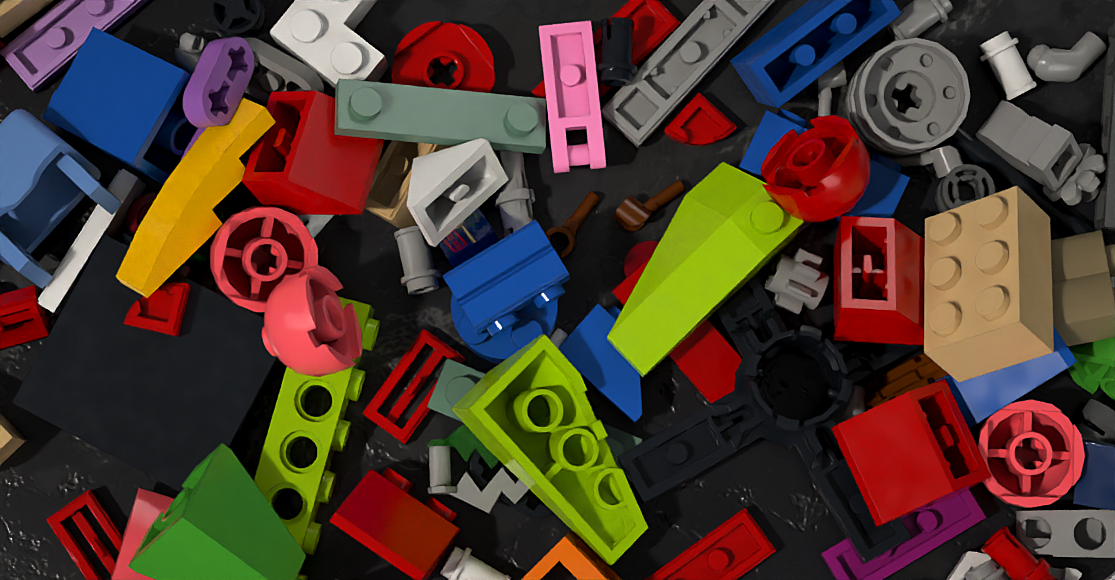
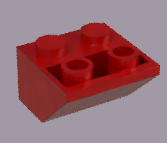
M319 91L271 92L266 109L276 123L254 143L242 178L244 185L263 206H274L294 215L363 214L385 139L334 135L335 98Z
M842 215L840 217L834 246V340L924 345L925 239L895 218Z
M946 379L906 392L831 428L877 527L950 499L992 477Z

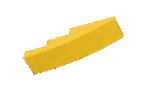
M242 97L229 123L223 126L208 127L198 137L168 177L139 225L116 274L117 279L123 285L148 298L223 225L212 209L242 181L246 168L239 158L276 123L266 107Z

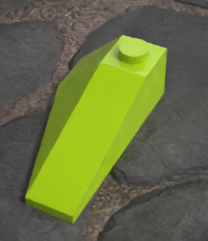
M722 162L683 198L607 336L610 344L642 377L646 376L795 239L804 221L789 215L773 201L762 185L767 183Z
M541 334L490 370L451 409L494 456L604 562L612 566L648 529V526L623 470L618 468L605 439L608 435L601 420L596 419L585 394L587 388L581 374L545 334Z

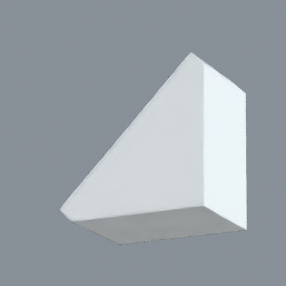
M479 138L414 158L407 207L428 244L436 247L509 179L489 141Z

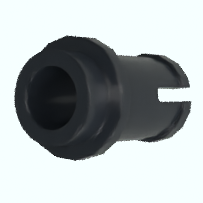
M611 17L610 24V20L605 18L601 20V64L596 66V73L601 76L600 83L602 85L611 87L629 86L632 84V76L637 74V66L632 64L634 21L628 18Z

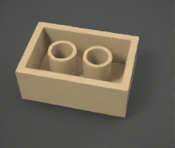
M1014 186L926 218L924 353L958 382L1053 353L1050 217L1018 186Z

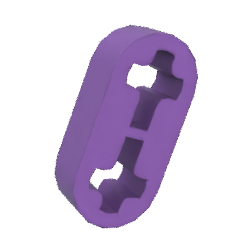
M234 36L215 39L209 42L195 67L184 91L183 109L189 122L197 128L223 126L229 123L235 114L255 67L252 49L247 41L241 37Z

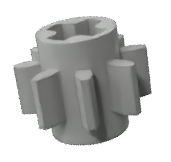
M794 248L791 257L780 252L772 262L764 282V288L775 293L771 301L773 306L792 315L794 313L799 314L802 306L814 310L821 301L829 281V274L818 270L823 258L803 248H799V250Z

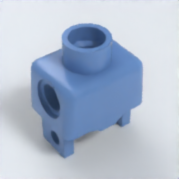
M23 109L12 111L0 123V260L8 266L14 267L20 274L43 289L54 277L30 255L86 194L111 215L123 203L99 181L101 172L97 167L30 112Z

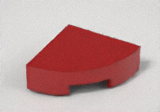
M698 93L665 128L663 134L680 144L702 147L723 141L737 130V126Z
M176 282L161 285L148 298L142 296L131 306L123 324L178 337L191 285Z

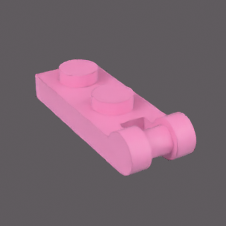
M591 21L539 26L554 173L570 172L569 166L589 164L590 169L606 168ZM586 129L588 144L567 146L566 131Z

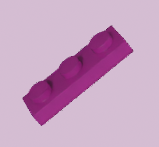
M968 489L950 499L901 517L900 519L911 537L864 565L859 561L847 539L842 540L820 554L836 580H883L985 519L986 516Z

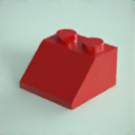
M387 467L382 475L370 469L337 509L330 522L414 580H428L461 531L458 526L452 523L457 513L432 496L426 505L408 493L414 484L391 468Z

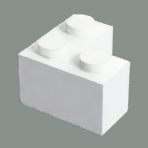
M295 0L269 32L276 45L294 59L312 68L321 80L334 90L339 78L378 82L389 68L385 56L353 31L378 0Z

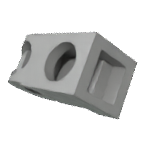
M1004 100L1000 101L976 133V137L1008 163L1055 193L1084 156L1071 132L1057 124H1054L1052 127L1035 116L1031 117L1014 104ZM1062 155V161L1059 166L1051 170L1052 166Z
M1016 511V538L1032 554L1053 555V557L1115 558V511Z

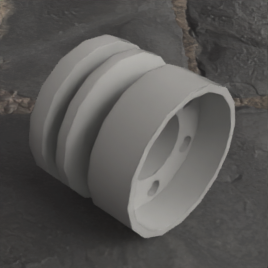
M910 38L894 41L864 61L849 82L845 103L848 121L858 133L863 143L877 153L905 156L922 153L952 136L966 117L971 94L967 73L953 53L938 42L921 38ZM906 90L908 92L907 101L913 104V107L900 113L896 110L898 101L891 96Z

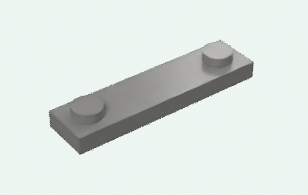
M703 0L642 65L637 74L632 76V84L622 87L601 109V115L639 148L777 0Z

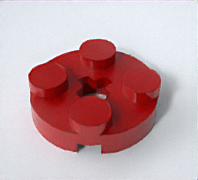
M442 21L424 23L410 31L401 40L394 55L392 84L492 93L496 84L494 59L489 46L475 30L462 24L442 23ZM440 61L444 66L454 63L458 68L453 73L455 82L449 86H446L444 83L433 84L430 79L435 75L432 68L434 63Z

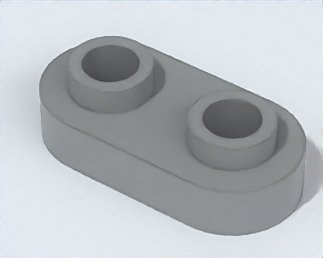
M251 37L242 38L247 41L252 49L255 66L245 93L265 104L268 103L271 92L319 91L324 94L323 82L312 68L259 39Z

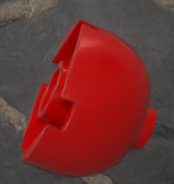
M837 115L819 116L809 120L814 128L805 131L801 135H798L792 129L783 135L770 149L761 165V175L767 183L762 185L769 196L789 215L806 222H823L847 214L861 199L870 182V155L850 122Z

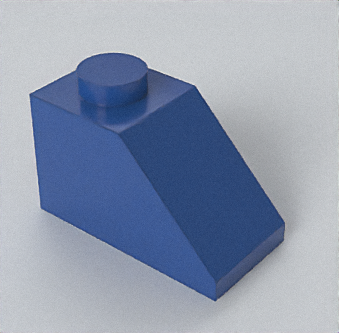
M597 304L558 349L577 369L584 381L629 421L635 424L642 416L640 374L607 340V336L621 311L614 305L606 311Z

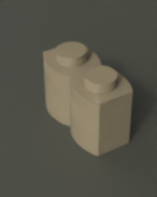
M1102 230L1051 240L1054 327L1067 346L1114 338L1115 287L1113 286L1112 277H1115V244L1105 246Z

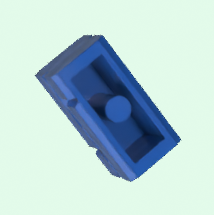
M536 219L442 275L476 333L479 335L488 330L492 337L516 324L519 318L515 312L533 301L538 309L561 297L566 293L562 284L570 280L566 267Z

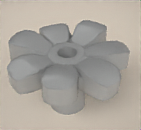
M1081 143L1078 145L1084 156L1056 193L1045 186L1043 187L1044 194L1052 202L1062 198L1067 205H1075L1080 200L1084 202L1092 201L1098 195L1100 180L1096 175L1105 171L1107 166L1103 157L1096 154L1095 149L1090 144ZM1062 155L1056 161L1058 165L1062 161ZM1053 165L1052 168H1051V170H1054V169L1057 168L1058 166H1057V165Z

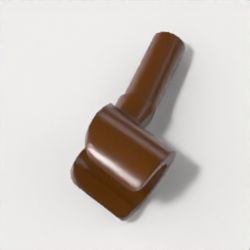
M677 180L651 197L644 205L633 195H629L617 208L613 218L626 230L636 232L643 227L652 214L659 210L661 206L683 193L685 187Z
M591 191L562 227H553L545 234L549 241L557 232H562L568 237L569 245L559 258L566 257L575 250L577 246L575 234L600 200Z

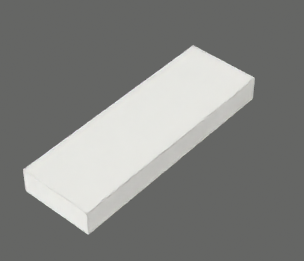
M125 169L118 171L108 190L123 204L113 215L97 204L53 274L54 278L46 285L38 298V304L57 315L61 314L103 235L105 234L111 238L115 237L126 219L130 205L142 194L147 186L138 177Z

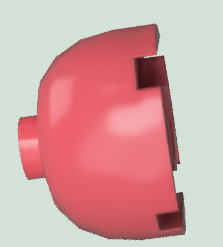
M252 206L231 215L217 230L210 246V269L218 288L233 303L254 312H265L269 295L279 283L300 271L318 265V248L314 238H311L309 230L296 215L274 206Z
M315 265L279 283L269 295L264 312L262 339L266 349L272 356H277L288 368L302 375L321 377L350 368L356 364L352 360L361 357L363 350L362 332L357 313L352 303L346 305L343 309L335 291L344 287L338 278L327 268Z
M1036 400L1010 403L990 415L978 431L976 445L992 476L983 481L988 491L1007 504L1024 508L1049 505L1060 499L1080 478L1084 463L1085 452L1082 436L1075 424L1072 425L1069 418L1062 414V411L1053 404Z

